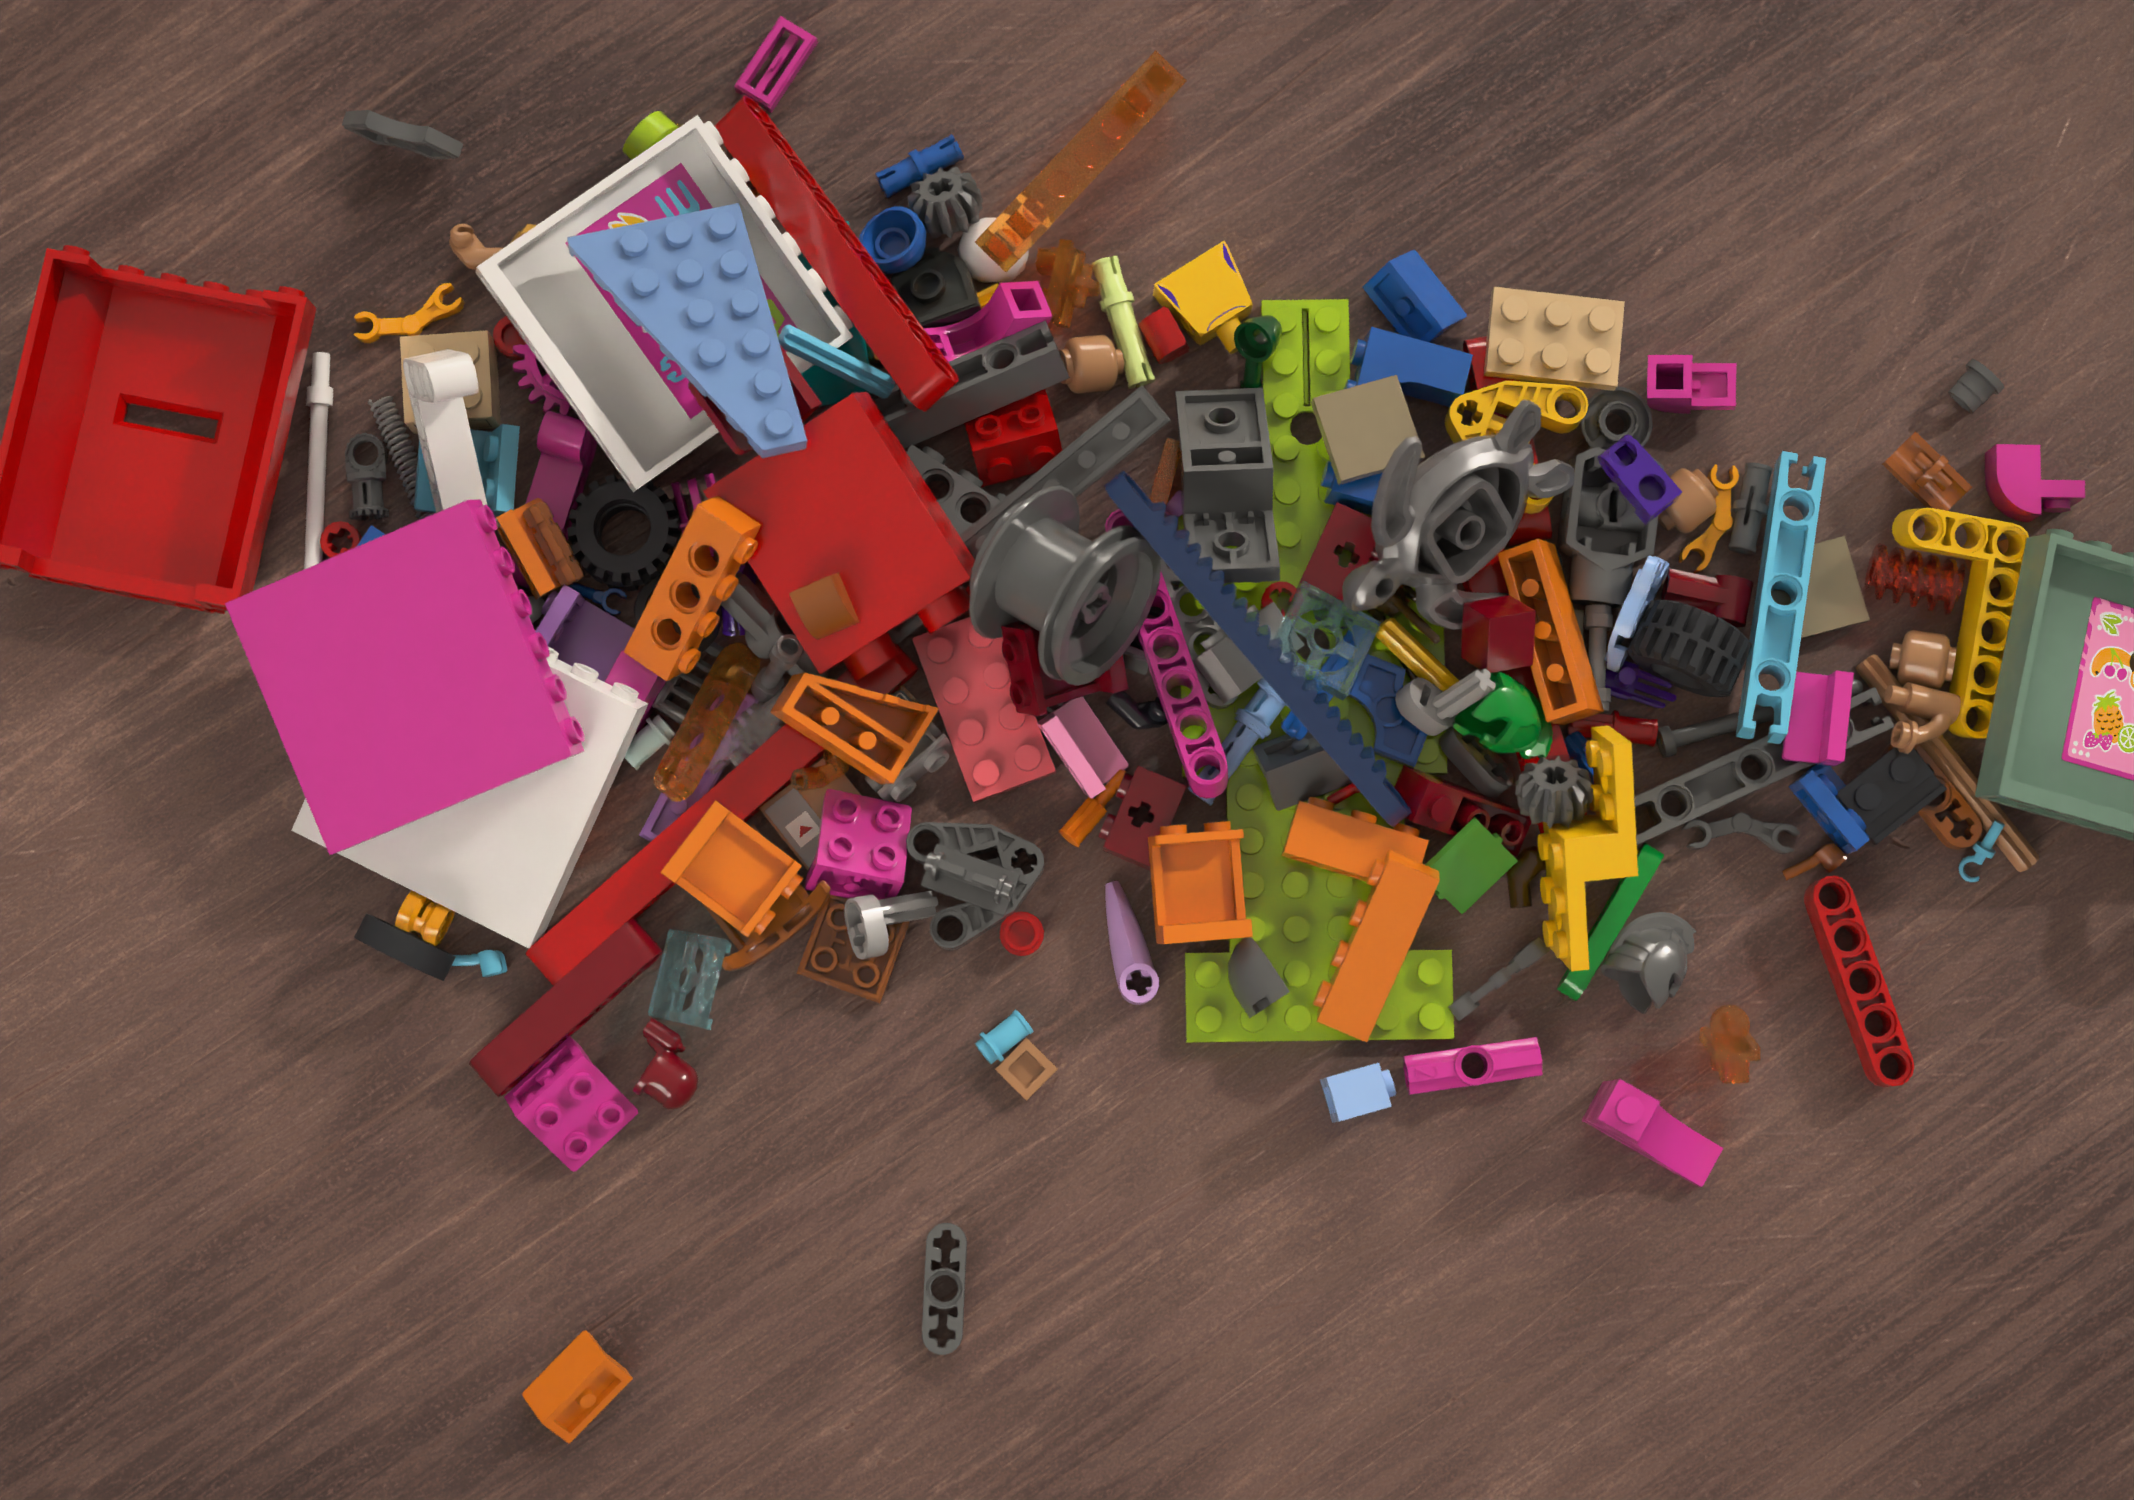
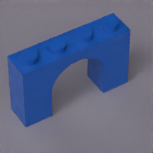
M1371 327L1364 340H1356L1350 364L1356 365L1357 369L1354 381L1347 379L1344 389L1397 375L1403 395L1450 407L1456 398L1464 394L1473 354ZM1327 461L1321 480V486L1327 488L1324 502L1336 505L1338 502L1355 511L1372 515L1373 502L1382 473L1338 485L1331 461Z

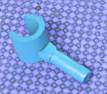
M484 950L471 955H454L456 958L452 966H475L480 964L483 977L506 973L508 970L505 956L499 950Z

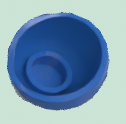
M891 207L875 215L866 224L859 236V240L883 273H899L910 269L921 259L925 252L926 229L918 215L912 210L905 207Z

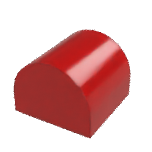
M1162 307L1138 324L1159 364L1170 362L1189 352V345L1169 308Z

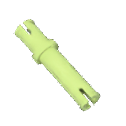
M1118 256L1099 259L1091 264L1102 297V301L1099 303L1102 312L1107 313L1117 349L1122 351L1129 389H1134L1136 386L1139 388L1140 386L1148 385L1155 381V377L1147 358L1146 349L1131 304L1135 302L1133 294L1127 291Z

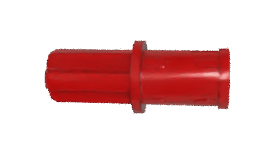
M1613 710L1612 714L1598 713L1568 724L1569 735L1579 731L1585 738H1592L1591 727L1609 725L1631 743L1649 745L1651 747L1655 746L1658 733V719L1651 720L1619 715L1617 710Z

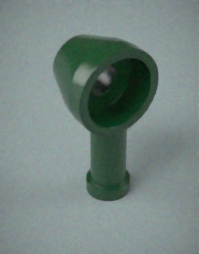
M1273 316L1251 317L1242 322L1234 332L1235 346L1239 353L1246 358L1243 380L1240 382L1239 389L1262 388L1260 379L1263 361L1273 355L1282 335L1281 324Z

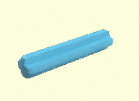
M785 325L778 336L779 344L784 350L883 399L890 396L895 386V381L889 374L792 325Z

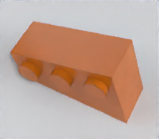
M804 672L792 675L770 713L878 784H893L939 708Z

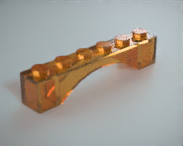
M1155 50L993 221L975 243L999 267L1007 272L1187 80Z

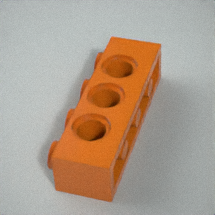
M718 495L697 504L623 652L665 681L681 673L688 674L700 659L701 652L697 649L701 641L712 633L719 622L720 616L716 612L720 604L732 595L738 585L739 579L735 577L741 564H745L751 558L757 548L758 542L754 538L761 524ZM710 546L716 550L719 562H716L711 556ZM691 584L697 587L700 599L693 594ZM673 620L679 625L681 635L675 631Z

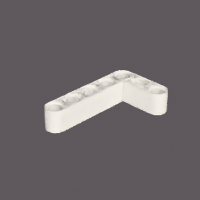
M446 349L405 358L403 360L404 374L436 513L466 500L481 499L482 504L487 505L463 400L464 396L478 393L477 374L470 355Z

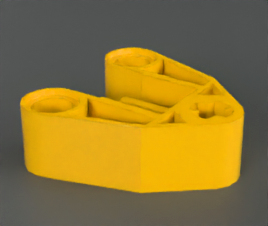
M1503 381L1456 398L1446 414L1445 427L1454 444L1477 436L1497 435L1507 419L1493 414L1494 411L1509 417L1517 405L1526 399L1534 402L1541 408L1542 428L1564 434L1573 431L1582 421L1588 410V400L1584 392L1576 386ZM1562 400L1571 403L1575 408V417L1567 419L1558 415L1555 410V403ZM1464 410H1469L1473 413L1471 417L1472 422L1469 426L1461 423ZM1554 496L1539 500L1528 497L1524 513L1535 514L1541 512L1547 507Z

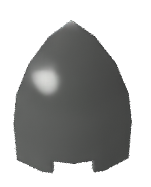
M1252 937L1243 938L1235 946L1228 962V980L1235 997L1248 1017L1251 1018L1290 991Z

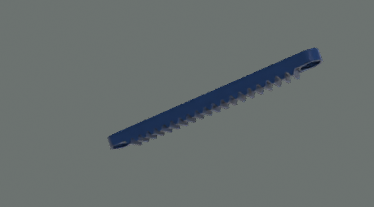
M1121 471L1104 485L1107 493L1124 515L1390 826L1394 827L1411 814V810L1403 797L1386 778L1385 762L1382 759L1375 761L1374 749L1371 746L1364 747L1363 737L1360 732L1352 734L1351 722L1349 719L1341 720L1338 706L1329 707L1327 693L1317 694V682L1315 679L1306 680L1304 666L1294 667L1293 653H1282V640L1280 638L1270 640L1271 627L1268 624L1259 626V613L1257 611L1247 613L1248 600L1245 597L1235 599L1236 586L1234 584L1223 586L1225 573L1222 570L1211 572L1213 559L1210 556L1199 558L1201 555V545L1199 542L1188 545L1190 532L1187 529L1176 530L1178 523L1176 515L1164 516L1166 511L1165 502L1153 503L1137 483L1124 471Z

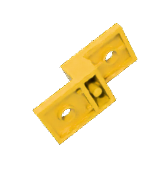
M1609 725L1591 727L1592 740L1586 742V759L1588 766L1593 768L1594 784L1591 785L1593 800L1590 803V809L1595 811L1596 814L1584 815L1583 821L1572 820L1569 828L1558 823L1553 824L1549 829L1547 823L1543 822L1544 833L1538 835L1539 856L1542 861H1546V877H1541L1540 879L1541 897L1543 903L1548 904L1549 920H1544L1542 926L1544 943L1546 947H1550L1556 957L1560 958L1571 971L1589 970L1585 882L1638 876L1632 743Z

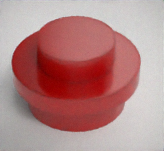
M1015 912L1008 916L1000 927L1001 943L1013 955L1028 956L1033 954L1043 942V926L1039 919L1031 913Z

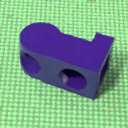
M1628 434L1598 456L1601 467L1610 479L1620 487L1619 490L1636 509L1634 512L1644 525H1647L1674 504L1682 494L1681 489L1641 444Z

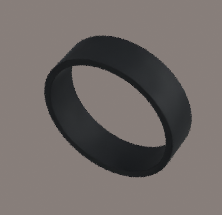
M366 913L354 936L355 939L442 981L446 978L456 956L368 913Z

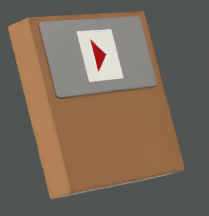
M829 754L759 808L807 870H809L817 853L822 807L826 790L834 789L861 795Z

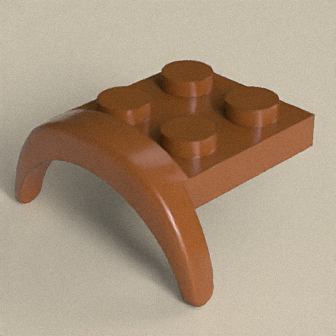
M752 824V825L750 826V827H752L754 830H756L758 833H760V831L757 829V827H756L754 824ZM822 880L809 895L803 886L799 884L788 899L779 895L770 907V910L776 913L775 917L761 935L752 931L748 937H745L739 930L704 905L739 950L722 958L719 964L725 971H735L748 967L772 953L797 934L821 911L829 898L830 886L825 880Z

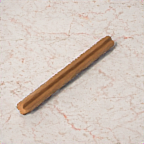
M1870 655L1856 667L1858 674L1870 688L1876 687L1883 705L1897 722L1912 720L1917 723L1918 727L1930 722L1929 719L1901 713L1896 704L1885 702V691L1889 685L1901 688L1903 686L1878 655ZM1941 735L1933 740L1921 743L1920 745L1977 814L1986 833L1989 831L1994 820L2005 824L1995 844L2015 869L2023 872L2035 865L2039 860V855L1999 805L1995 802L1975 797L1978 779L1945 738Z

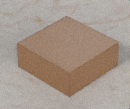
M1025 1038L995 1070L1027 1101L1058 1069Z

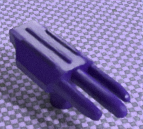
M1606 661L1605 688L1611 689V696L1622 700L1631 699L1654 708H1664L1665 703L1634 693V689L1666 701L1674 702L1676 700L1675 694L1637 681L1638 678L1667 688L1672 687L1671 683L1640 670L1638 665L1628 661L1624 662L1619 672H1613L1607 669Z

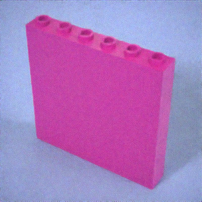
M481 499L463 501L225 603L329 855L361 844L584 752L581 744L584 741L581 725L574 716L570 717L564 702L567 699L565 686L557 674L553 675L546 659L549 657L548 645L542 634L534 630L529 615L532 614L529 599L523 590L517 589L511 574L515 571L513 560L509 552L504 547H500L494 533L497 530L496 519L491 509L487 505L482 504Z

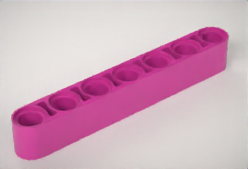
M1118 509L1107 518L1105 530L1108 532L1119 526H1135ZM1161 572L1157 592L1151 607H1159L1164 612L1158 618H1146L1137 634L1189 786L1199 797L1206 799L1215 798L1221 795L1227 788V759ZM1163 646H1171L1178 651L1175 656L1167 659L1159 658L1155 655V652ZM1180 685L1187 686L1192 691L1187 697L1182 699L1173 698L1169 695V691L1172 688ZM1193 725L1201 726L1206 731L1198 739L1186 738L1182 732L1187 727ZM1208 765L1214 766L1220 771L1217 777L1211 780H1204L1196 775V772L1201 767Z

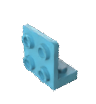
M501 424L492 432L470 429L487 506L491 509L495 518L511 509L514 510L520 426ZM419 440L414 508L417 511L436 513Z

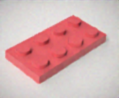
M968 617L943 626L931 634L927 632L912 638L974 804L1056 773L1043 735L1037 725L1036 717L1017 713L1016 706L1011 700L1010 673L1008 663L1002 653L1003 637L995 639L982 637L974 630L971 618Z

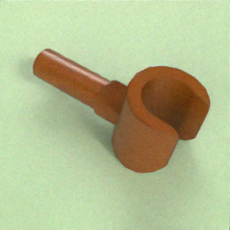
M1831 843L1824 844L1807 859L1782 870V874L1787 881L1814 868L1819 863L1828 873H1831L1847 859V856L1837 845Z

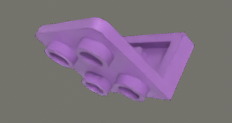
M564 584L559 593L553 591L545 601L541 610V614L545 616L535 632H540L548 647L559 653L558 660L571 666L574 663L586 665L599 673L597 679L605 682L620 652L625 649L635 629L589 603L579 592Z

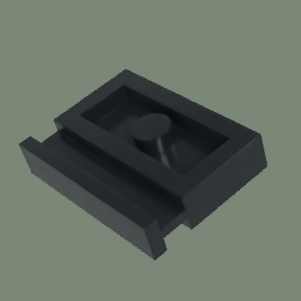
M1893 747L1842 787L1835 797L1846 810L1851 808L1862 818L1867 827L1864 832L1869 836L1870 841L1876 845L1947 788L1933 775L1934 772L1914 748L1910 753L1905 754L1899 752L1898 748Z

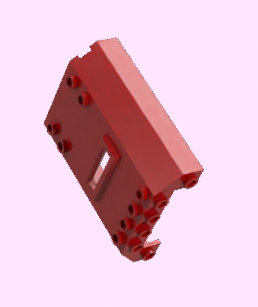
M64 245L62 251L47 248L0 445V569L22 571L28 573L31 578L212 614H224L225 611H228L225 603L253 592L317 308L305 297V292L291 287L280 286L278 292L265 289L263 292L247 289L245 295L229 292L230 288L228 286L211 281H204L203 287L187 284V279L169 273H161L159 279L144 276L145 272L143 270L127 265H119L118 270L102 268L90 257L88 250L76 246ZM128 403L218 420L215 437L213 439L124 422Z

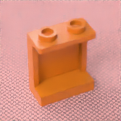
M717 801L712 804L661 871L663 875L739 930L745 937H748L752 931L761 935L776 915V913L770 910V907L779 895L788 899L803 880V877L797 874L802 865Z
M1230 821L1204 823V832L1187 833L1186 825L1162 826L1160 827V835L1148 837L1156 944L1253 937L1252 920L1246 919L1240 852V839L1244 838L1243 829L1231 830Z

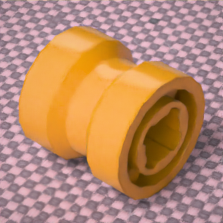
M411 890L399 909L395 926L406 932L416 931L422 935L424 941L437 946L447 933L455 916V911Z

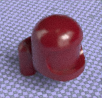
M651 1018L642 1033L656 1055L633 1088V1092L639 1096L645 1092L663 1104L664 1108L675 1110L683 1107L694 1096L698 1085V1076L696 1070L689 1063L676 1055L678 1052L683 1053L686 1049L682 1044L681 1036L661 1022Z

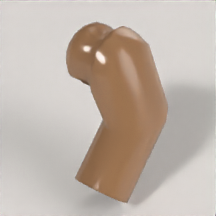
M458 224L450 231L451 238L449 243L452 251L466 267L476 269L478 265L505 248L484 247L475 234H473L474 231L471 226Z

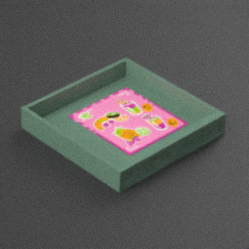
M2047 529L2046 534L2026 539L1975 797L2134 841V552L2119 554L2111 551L2112 545L2100 541H2085L2083 543L2073 540L2074 534L2069 531Z

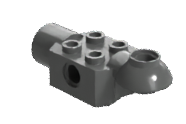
M1619 386L1614 391L1601 390L1589 399L1587 413L1581 421L1582 433L1588 443V450L1566 461L1567 464L1574 468L1575 482L1562 495L1556 548L1572 559L1568 585L1572 603L1586 606L1598 604L1609 605L1612 608H1622L1631 589L1634 562L1653 555L1655 548L1658 516L1647 525H1644L1634 511L1636 509L1619 490L1620 487L1605 473L1598 461L1600 454L1626 434L1636 439L1643 447L1648 442L1653 428L1652 413L1646 401L1635 391ZM1608 413L1617 414L1622 418L1624 422L1622 434L1616 435L1607 429L1605 419ZM1656 461L1657 464L1664 470V466L1661 465L1658 461Z

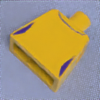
M1222 241L1155 283L1153 296L1162 307L1169 308L1175 321L1197 344L1202 345L1218 336L1228 353L1233 354L1238 351L1234 343V332L1241 324L1239 321L1251 314L1253 304L1225 241Z

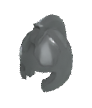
M1656 912L1636 918L1617 935L1609 949L1610 954L1601 966V972L1604 976L1618 981L1619 990L1623 997L1640 1013L1646 1014L1652 1003L1656 1009H1660L1669 997L1675 996L1685 979L1687 955L1694 951L1693 934L1696 933V930L1688 922L1672 913Z

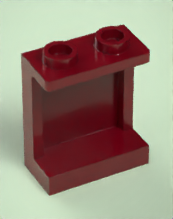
M1023 621L1001 626L1003 635L1002 653L1008 663L1011 679L1010 697L1016 706L1017 713L1041 716L1047 714V707L1098 691L1117 693L1129 689L1123 654L1098 678L1087 684L1072 685L1063 679H1052L1043 672L1039 662L1038 646L1040 632Z

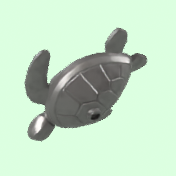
M1526 399L1522 400L1510 414L1497 435L1477 436L1457 442L1435 453L1419 465L1422 452L1419 438L1416 436L1406 438L1395 449L1382 473L1373 502L1371 529L1374 541L1376 542L1375 550L1379 561L1374 560L1354 569L1345 578L1342 592L1346 607L1353 611L1376 608L1385 603L1399 586L1405 584L1416 588V606L1419 614L1434 625L1455 630L1462 629L1463 603L1509 595L1507 593L1465 592L1457 590V584L1469 580L1505 548L1519 525L1528 497L1548 498L1556 496L1574 485V468L1565 462L1553 459L1533 465L1534 456L1529 442L1541 427V408L1537 404Z

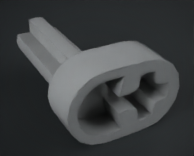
M1485 668L1480 672L1475 670L1444 692L1424 678H1416L1397 691L1395 701L1399 712L1406 720L1422 732L1430 736H1436L1452 726V722L1458 713L1495 689V683L1490 680L1491 673Z
M931 891L880 900L874 895L849 898L844 907V916L850 943L855 955L859 959L885 955L889 944L886 925L934 917L936 914L935 907L938 906L937 897H932Z

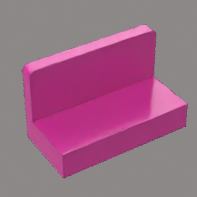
M1836 670L1830 675H1820L1796 671L1788 734L1783 740L1782 758L1784 760L1836 766L1845 761L1854 673Z

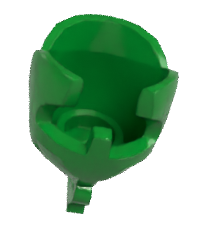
M1502 671L1491 673L1490 680L1495 683V689L1458 713L1452 722L1454 729L1463 736L1473 735L1480 738L1479 742L1483 747L1493 752H1519L1524 759L1540 758V756L1546 758L1551 748L1553 730L1551 723L1546 722L1541 702L1528 688Z

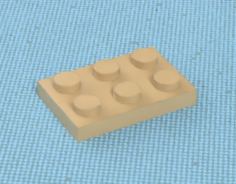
M1494 287L1491 291L1484 376L1614 391L1618 386L1625 302Z

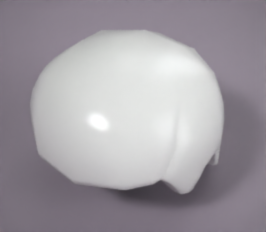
M987 217L979 219V222L968 227V233L963 232L958 246L959 257L965 262L971 277L982 283L1012 282L1025 269L1029 255L1023 235L1008 221L1000 218Z

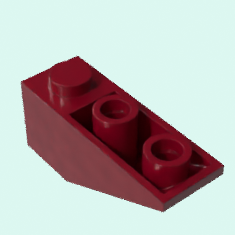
M1403 765L1394 786L1411 810V814L1406 817L1410 821L1455 836L1475 817L1491 834L1497 833L1502 838L1501 844L1514 856L1518 855L1532 823L1530 816L1520 814V810L1405 765Z

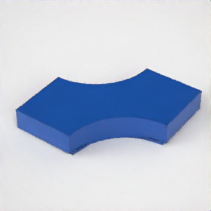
M1364 653L1347 696L1358 701L1371 717L1375 731L1374 753L1414 768L1428 734L1422 732L1406 720L1397 708L1395 701L1396 693L1403 687L1406 669Z

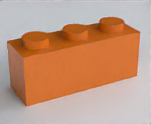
M1309 797L1307 803L1299 801L1296 805L1281 855L1367 882L1376 859L1384 861L1389 850L1422 863L1429 840L1420 838V830L1398 823L1393 829L1377 825V817L1357 810H1352L1350 816L1333 811L1335 804L1319 798Z

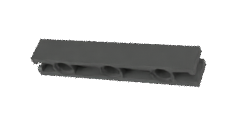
M1045 320L949 361L959 381L927 412L914 406L897 384L892 389L888 398L883 399L875 394L870 396L905 449L910 447L911 444L915 445L1070 377Z
M1876 687L1852 697L1850 709L1861 703L1863 707L1871 703L1873 706L1882 703ZM1878 716L1872 719L1873 727L1860 732L1855 730L1854 723L1849 717L1846 750L1894 728L1890 716L1880 719ZM1768 736L1663 783L1634 797L1635 808L1646 806L1649 816L1654 822L1652 828L1640 835L1636 833L1637 845L1814 764L1784 760L1782 758L1783 741L1781 744L1768 743ZM1744 758H1751L1758 763L1760 776L1757 780L1749 779L1742 773L1741 762ZM1663 795H1673L1680 801L1681 810L1678 816H1669L1662 810L1661 798Z

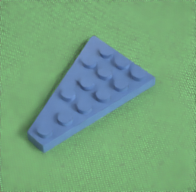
M739 203L567 237L570 255L572 257L575 255L593 274L594 280L598 285L613 295L615 303L638 327L642 326L659 344L660 350L664 355L679 365L681 373L704 397L708 396L726 415V420L736 431L742 432L746 436L748 444L762 458L807 449V438Z

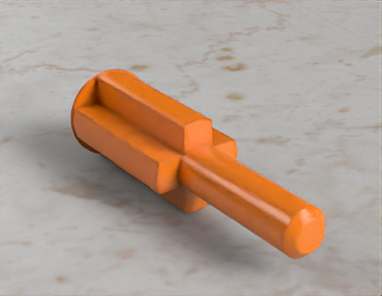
M1119 769L1104 786L1106 789L1100 792L1094 799L1088 797L1067 823L1059 829V833L1067 842L1077 848L1080 847L1083 840L1106 814L1107 811L1104 807L1117 793L1125 773H1127L1125 770Z

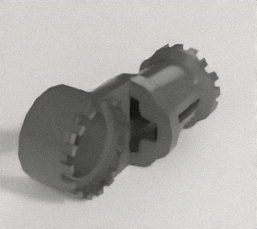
M371 433L356 434L355 437L349 439L350 441L346 444L344 453L347 482L352 485L353 509L349 511V519H362L365 521L366 516H369V520H373V516L376 520L389 517V509L384 508L382 482L386 481L387 448L378 437ZM366 442L375 444L378 448V458L376 461L368 466L359 465L355 459L357 447Z

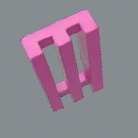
M780 16L734 85L735 91L741 95L745 94L772 113L817 45V38ZM785 30L791 33L755 88L751 87L750 83ZM798 41H804L769 95L766 96L764 94Z

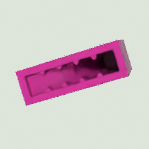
M1616 1079L1602 1082L1582 1121L1692 1184L1703 1187L1723 1148L1674 1118L1659 1105L1660 1101L1625 1081Z

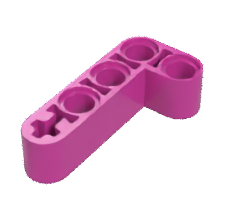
M547 411L540 425L537 438V448L541 452V456L526 503L536 498H541L543 502L547 503L554 516L552 519L555 523H558L568 541L567 527L572 525L568 517L571 509L576 510L578 507V503L575 500L580 493H583L596 452L597 441L582 420ZM513 560L515 571L511 574L515 584L529 588Z

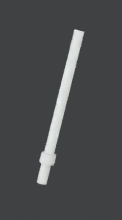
M315 352L312 355L311 386L307 387L306 405L310 407L304 569L321 563L323 555L320 539L324 529L328 408L333 407V388L329 387L330 354L324 352Z

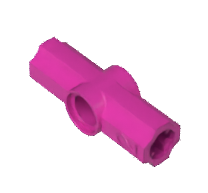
M1537 1037L1403 1056V1070L1408 1095L1543 1075V1063ZM1468 1053L1478 1055L1484 1064L1482 1074L1476 1079L1467 1077L1461 1068V1062Z

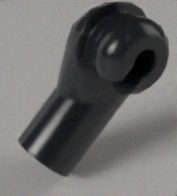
M1123 690L1114 693L1106 702L1115 713L1136 730L1160 728L1168 723L1159 697H1156L1154 701L1137 703Z

